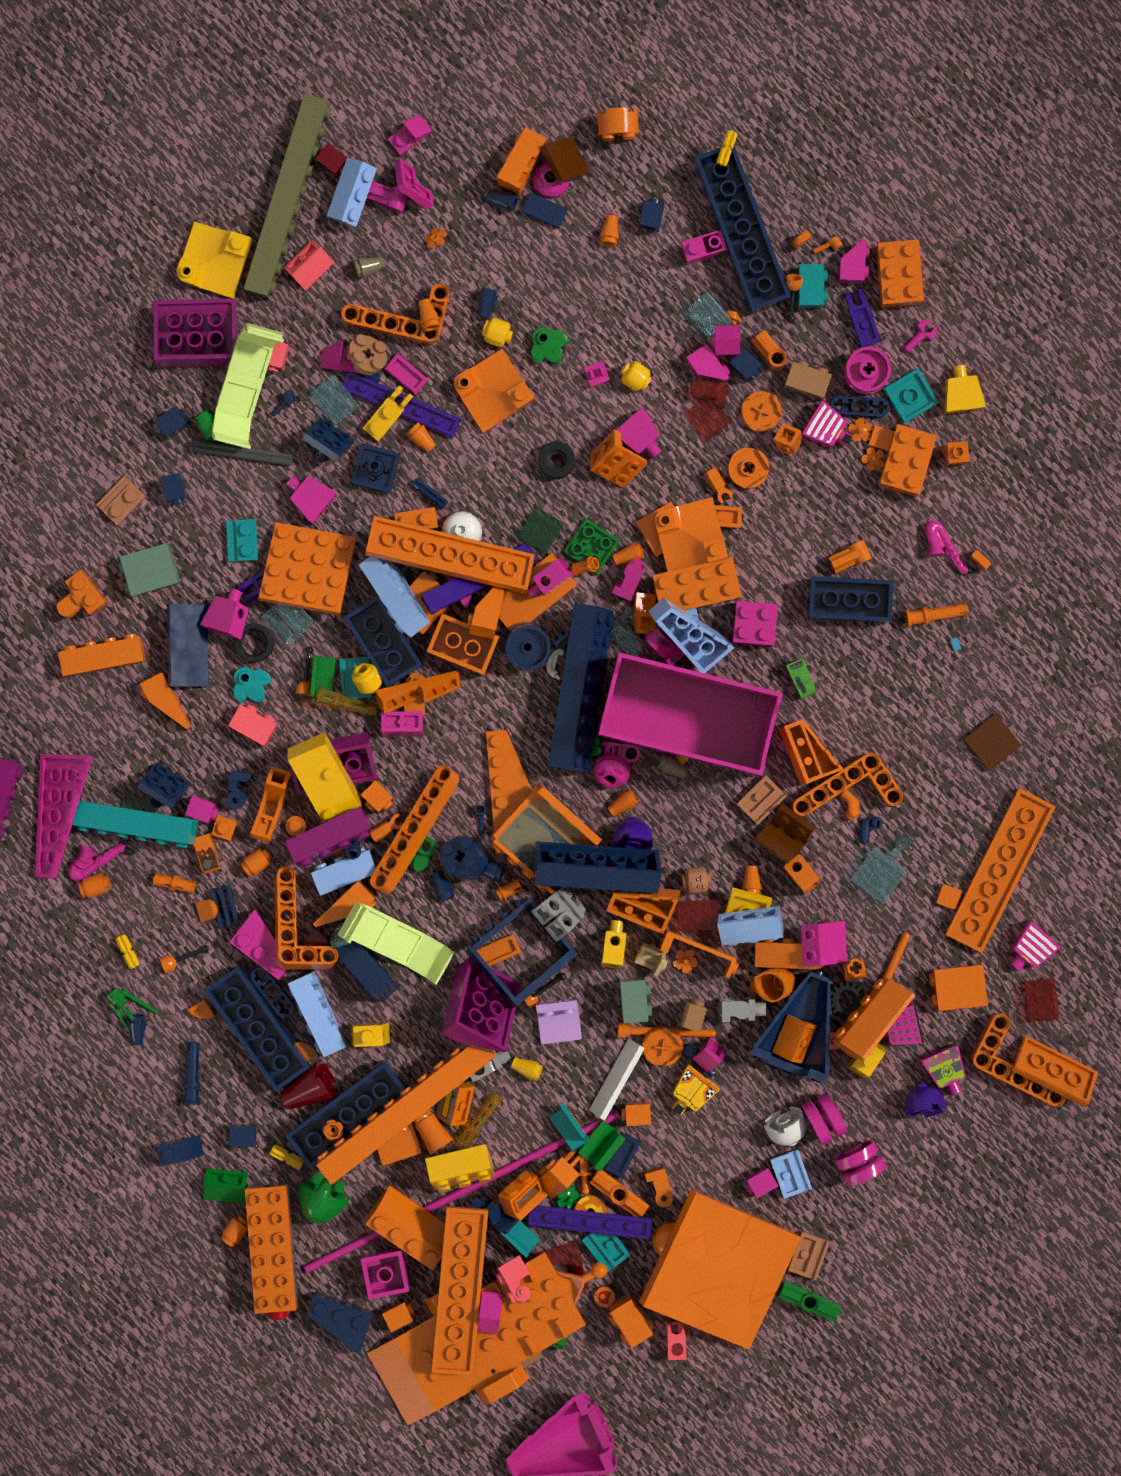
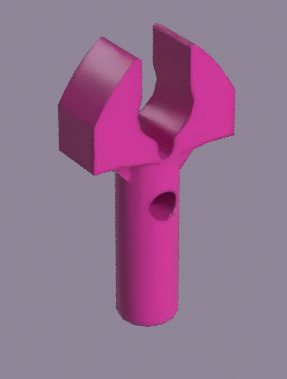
M931 320L921 321L917 325L918 333L903 347L906 352L909 353L923 339L931 341L936 336L937 326L931 332L924 333L925 326Z

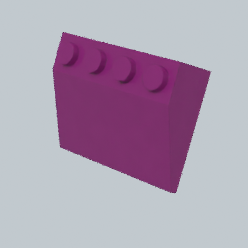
M236 298L154 301V362L157 367L229 365L238 338Z
M470 957L456 969L442 1034L458 1043L506 1052L516 1007L512 1008ZM492 969L514 996L519 993L520 983Z

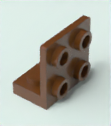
M782 804L778 808L773 820L756 836L755 841L785 863H789L809 842L816 827Z

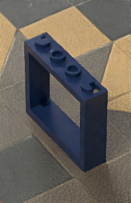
M531 897L526 901L524 898L514 905L516 909L513 912L507 911L498 919L501 922L496 926L492 923L483 931L485 935L482 938L476 937L468 943L470 948L466 950V953L512 1008L522 1003L578 955L564 937L556 942L548 933L545 927L551 923L550 920L542 925L531 911L538 905ZM527 909L563 955L514 996L476 950Z

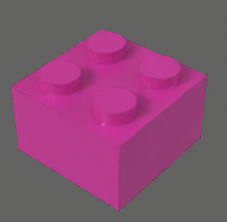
M736 601L732 643L773 647L775 644L778 604Z
M398 1247L362 1254L361 1264L368 1300L410 1291L408 1271L402 1249Z

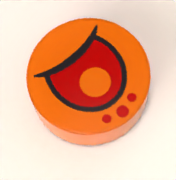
M600 1286L595 1291L594 1299L600 1307H609L615 1300V1294L609 1286Z

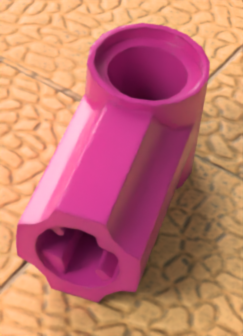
M372 181L366 199L386 205L385 207L390 210L393 208L398 210L397 212L403 213L408 196L401 194L397 187L390 188Z

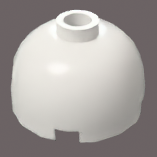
M464 511L455 512L448 516L441 530L444 533L481 541L482 527L479 520L471 513Z
M789 1107L790 1111L780 1115L781 1110L766 1118V1126L764 1125V1128L773 1142L778 1145L793 1146L804 1136L806 1121L800 1108Z

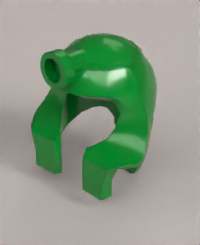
M313 1171L311 1178L307 1181L301 1180L299 1182L298 1198L303 1216L314 1224L327 1223L336 1217L349 1202V1197L344 1194L346 1183L337 1180L332 1188L326 1177L324 1176L323 1178V1174Z

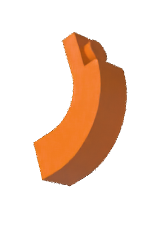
M271 766L265 782L262 802L250 832V837L270 843L286 799L291 772Z

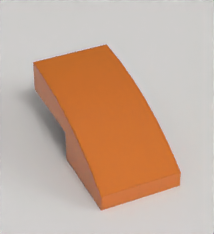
M634 593L633 617L635 633L649 634L656 628L657 622L648 612L655 606L656 595Z

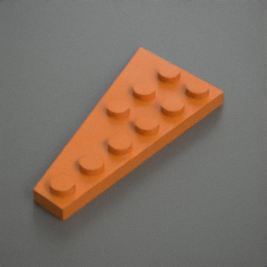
M507 730L486 732L494 832L532 791ZM529 807L521 813L499 838V841L512 853L535 851L536 841L554 842L546 822Z

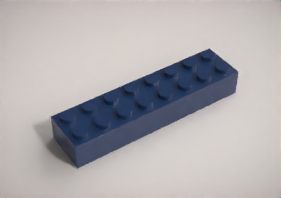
M735 146L731 149L732 152L727 166L717 164L721 150L720 147L696 156L694 158V165L717 227L722 231L727 247L726 251L750 315L789 301L791 295Z
M574 603L548 767L588 773V769L591 766L592 760L590 755L595 743L594 731L598 724L597 712L601 705V687L604 685V669L608 662L607 650L611 643L610 631L611 626L614 624V611L594 605Z

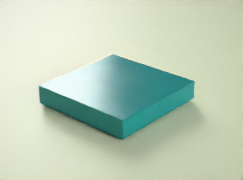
M919 368L883 388L884 393L903 424L939 404Z

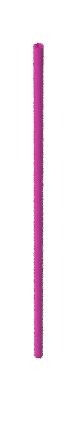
M617 1110L608 1114L604 1121L610 1123L620 1118ZM600 1118L582 1128L588 1134L603 1119ZM562 1137L494 1171L495 1177H492L490 1181L485 1183H479V1181L472 1182L470 1186L459 1188L423 1206V1208L432 1212L566 1145L567 1142ZM373 1231L305 1265V1271L309 1273L382 1236Z

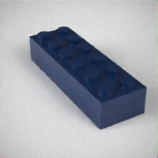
M540 841L535 843L533 858L535 885L601 889L604 891L643 892L645 894L658 893L662 872L658 850Z
M241 965L204 990L275 1092L310 1068L311 1064Z
M386 1059L340 1093L335 1099H332L289 1131L285 1137L308 1168L311 1169L319 1161L317 1157L326 1150L328 1152L335 1148L334 1144L344 1137L346 1140L352 1135L350 1133L352 1129L359 1124L361 1126L365 1125L368 1122L367 1118L376 1111L378 1114L385 1109L383 1106L391 1099L397 1100L401 1097L400 1092L407 1086ZM329 1120H335V1122L342 1124L343 1134L339 1139L328 1140L323 1134V1127Z

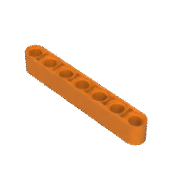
M441 765L435 770L370 878L371 886L379 892L389 894L395 889L458 785L459 775L450 767Z

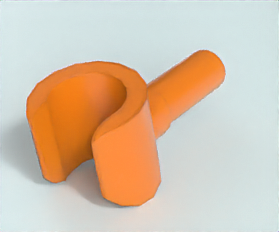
M833 237L824 245L814 248L813 251L816 254L830 246L836 251L843 244L838 237Z

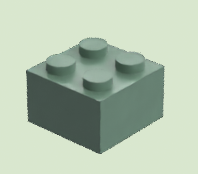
M644 977L619 979L623 1023L648 1022V1016H652L651 1004L647 1002V996L650 995L649 982H645Z

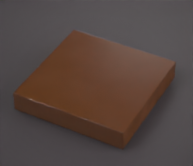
M572 136L545 143L540 147L558 183L584 177L590 173Z
M997 714L991 716L963 739L989 771L1022 746Z

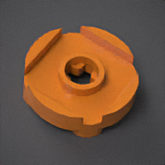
M742 448L736 451L728 464L730 479L734 484L743 489H753L760 486L766 480L769 473L767 457L763 452L754 448ZM745 463L754 465L752 468L753 473L750 474L743 471Z

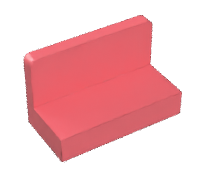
M311 240L284 267V270L304 290H307L334 264V261L320 245Z

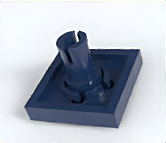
M322 418L305 432L302 438L316 448L312 457L316 460L317 456H319L317 462L320 463L325 461L326 456L337 462L355 442L347 433L341 432L332 423Z
M361 443L351 484L391 494L401 453Z
M156 762L139 782L137 789L152 797L150 804L153 807L160 808L164 804L173 809L192 783Z

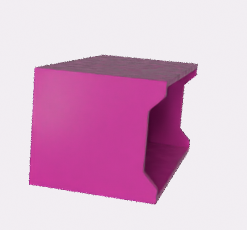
M619 652L597 736L759 776L763 775L767 752L783 693Z

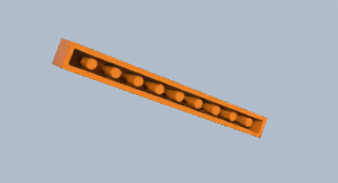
M466 1045L462 1049L456 1048L449 1054L451 1058L445 1062L441 1060L433 1066V1072L429 1075L424 1073L416 1080L418 1083L412 1088L408 1086L400 1092L401 1097L397 1100L391 1099L383 1106L385 1108L379 1114L376 1111L370 1115L365 1125L361 1126L359 1124L350 1131L352 1135L346 1140L344 1137L334 1144L335 1148L330 1152L326 1150L317 1157L319 1161L316 1162V1166L332 1185L497 1056L495 1052L472 1045Z

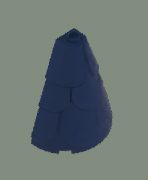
M817 970L807 973L791 995L787 997V1002L773 1017L769 1026L753 1044L749 1054L750 1057L754 1059L758 1057L759 1062L800 1078H811V1081L818 1083H827L829 1076L831 992L830 979L824 977L825 973ZM787 1015H792L802 1021L817 1025L802 1063L791 1062L773 1053V1048Z

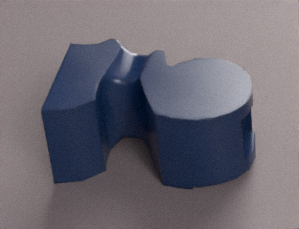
M237 770L231 771L230 776L227 777L228 789L231 793L226 799L227 805L230 808L239 809L245 805L247 793L239 788L238 784L240 781L248 782L254 774Z

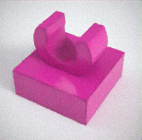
M603 361L584 367L590 388L610 381Z

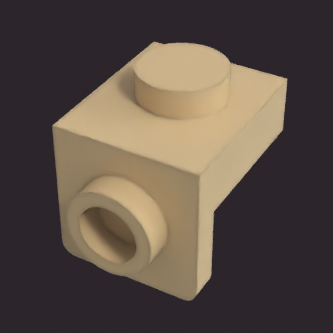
M644 942L635 957V963L652 969L653 975L658 977L660 971L665 970L668 962L665 952Z

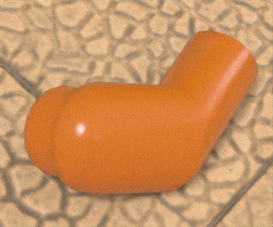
M846 789L839 796L848 804V810L845 812L846 818L853 820L860 814L859 800Z

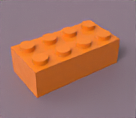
M733 557L652 575L657 602L665 598L682 610L697 609L742 598Z

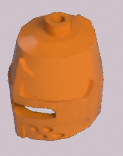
M770 968L754 977L758 995L771 1003L791 995L796 987L794 975L785 968Z

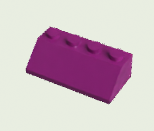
M368 732L330 740L353 784L378 779ZM289 763L297 795L306 794Z
M0 757V839L3 838L5 833L4 821L5 819L8 820L12 808L9 807L11 799L14 800L18 792V788H15L17 780H21L24 773L22 763Z
M359 806L285 841L294 863L298 867H307L313 864V860L319 857L321 859L326 858L332 854V851L338 848L342 850L349 847L351 842L357 839L362 841L368 838L373 829L367 813Z

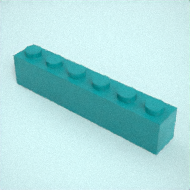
M79 801L72 825L78 826L77 830L90 831V828L97 829L99 834L109 835V831L117 832L116 836L128 838L129 835H135L136 840L148 841V838L156 839L155 843L168 845V841L175 842L177 847L187 848L188 844H195L198 820Z

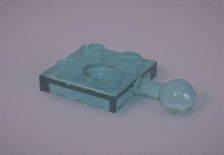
M905 834L899 835L895 839L894 849L888 856L876 847H873L850 880L884 904L908 872L897 864L895 860L902 851L910 848V837Z

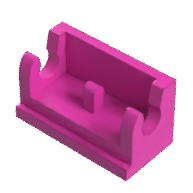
M381 712L382 737H423V712H389L386 714Z

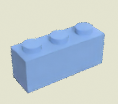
M347 158L327 217L356 227L377 168L363 161Z
M363 847L361 848V855L357 859H346L345 855L333 859L334 864L327 866L326 863L314 867L315 871L311 874L321 896L371 876L377 867L370 849L365 851Z
M779 906L718 914L717 925L722 946H734L739 943H756L761 940L783 938L784 926Z

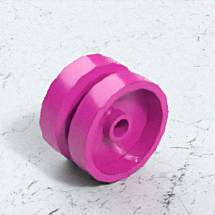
M871 346L861 347L854 351L845 363L843 371L844 380L855 393L861 395L874 394L881 390L890 378V360L879 348ZM863 369H869L870 374H866V371H863Z
M827 1092L817 1096V1102L821 1110L818 1111L812 1101L801 1105L822 1146L832 1141V1136L828 1130L829 1127L832 1128L834 1134L838 1137L848 1133L835 1102H832Z
M874 1140L859 1143L834 1158L837 1168L842 1171L846 1170L842 1178L847 1187L863 1183L887 1168L883 1157L875 1156L879 1149Z

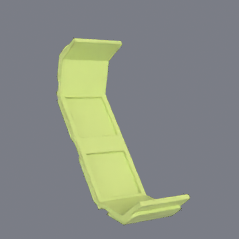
M245 323L236 340L217 401L211 433L214 440L248 449L251 448L249 443L251 419L273 349L278 341L284 342L282 332Z
M357 901L337 934L349 943L353 940L407 966L436 985L455 953L449 947L421 931Z

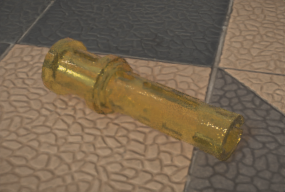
M322 686L318 687L314 701L316 704L330 705L333 709L341 707L372 717L376 716L378 710L377 704L343 696L340 691H329L323 689Z
M493 1091L471 1122L468 1121V1123L466 1122L464 1130L454 1140L464 1148H470V1144L476 1136L481 1135L482 1131L480 1129L504 1098ZM492 1104V1106L489 1108V1110L486 1112L483 1118H481L485 1111L488 1109V1107Z

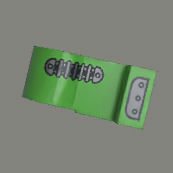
M803 658L785 665L801 700L816 693Z

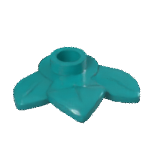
M240 667L234 673L236 684L233 694L240 703L246 700L247 697L255 702H263L265 698L263 686L271 683L272 678L262 669L251 670L248 667ZM247 674L248 679L246 681H242L241 675Z

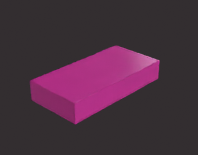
M398 353L384 368L415 396L429 380Z

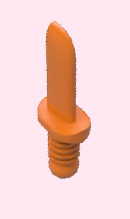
M580 1155V1175L578 1177L582 1179L581 1192L587 1195L589 1193L588 1176H592V1172H589L588 1160Z

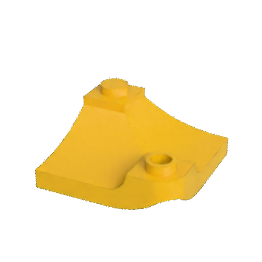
M194 222L184 254L177 267V276L188 285L227 298H235L251 247V237ZM186 268L190 269V273L188 275H185L183 273V271Z

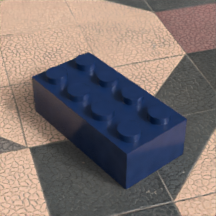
M811 576L808 588L807 619L890 623L892 622L894 580Z
M378 595L343 618L372 664L377 668L386 686L391 687L423 667L404 634L400 633L395 627V620L390 617L387 612L388 609Z

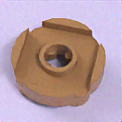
M357 335L346 349L348 361L351 360L354 364L353 368L363 375L370 376L380 372L387 362L385 344L370 336ZM363 352H366L370 355L369 359L366 358V355Z

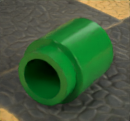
M205 411L196 417V427L208 442H216L217 440H214L211 436L214 415Z

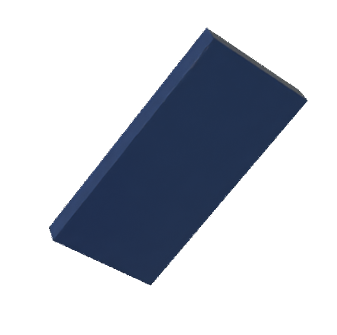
M167 604L168 687H209L208 629L200 625L208 611V605Z

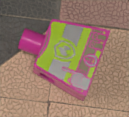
M954 1043L919 1059L939 1089L947 1086L951 1096L962 1092L958 1081L965 1078L966 1075L957 1044Z

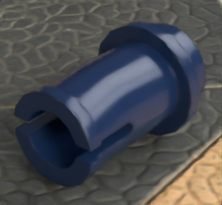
M358 839L351 842V845L345 848V855L349 859L354 860L361 855V841H358Z

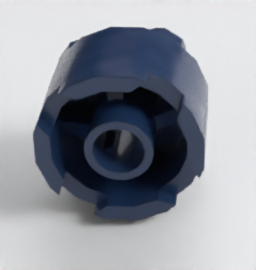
M466 836L454 837L441 847V863L444 870L458 879L473 881L482 875L480 873L484 870L485 865L487 866L488 854L485 848Z

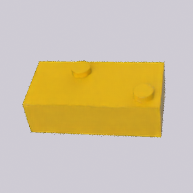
M325 732L288 748V762L323 823L361 806V797Z

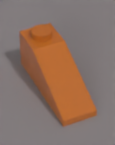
M494 586L477 604L474 614L469 613L467 625L470 626L469 634L489 639L494 638L504 596V588Z
M161 672L140 683L142 688L139 690L144 700L148 699L151 704L184 728H192L172 687H168V679L165 673Z

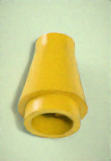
M515 1057L511 1069L516 1070L530 1081H537L543 1066L536 1061Z

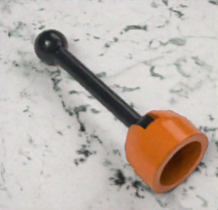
M790 274L786 277L787 287L791 290L790 315L787 317L789 323L795 321V293L802 287L803 277L798 274Z
M308 646L305 650L307 657L304 680L296 687L295 694L310 696L311 684L308 682L310 658L314 649Z
M203 945L201 949L176 959L172 956L160 958L165 973L173 971L176 963L202 952L207 953L209 947Z
M560 973L558 978L527 997L524 1002L529 1009L537 1004L540 994L559 981H564L567 977L566 974Z

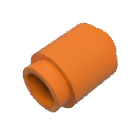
M259 847L244 858L241 866L250 877L253 874L256 876L271 865L270 860L272 856L266 848L262 850Z
M103 873L84 878L82 882L78 883L83 898H92L107 893L109 891L108 888L111 887L108 876H104Z
M241 1215L238 1217L233 1216L222 1231L221 1239L231 1247L239 1244L248 1232L247 1219Z

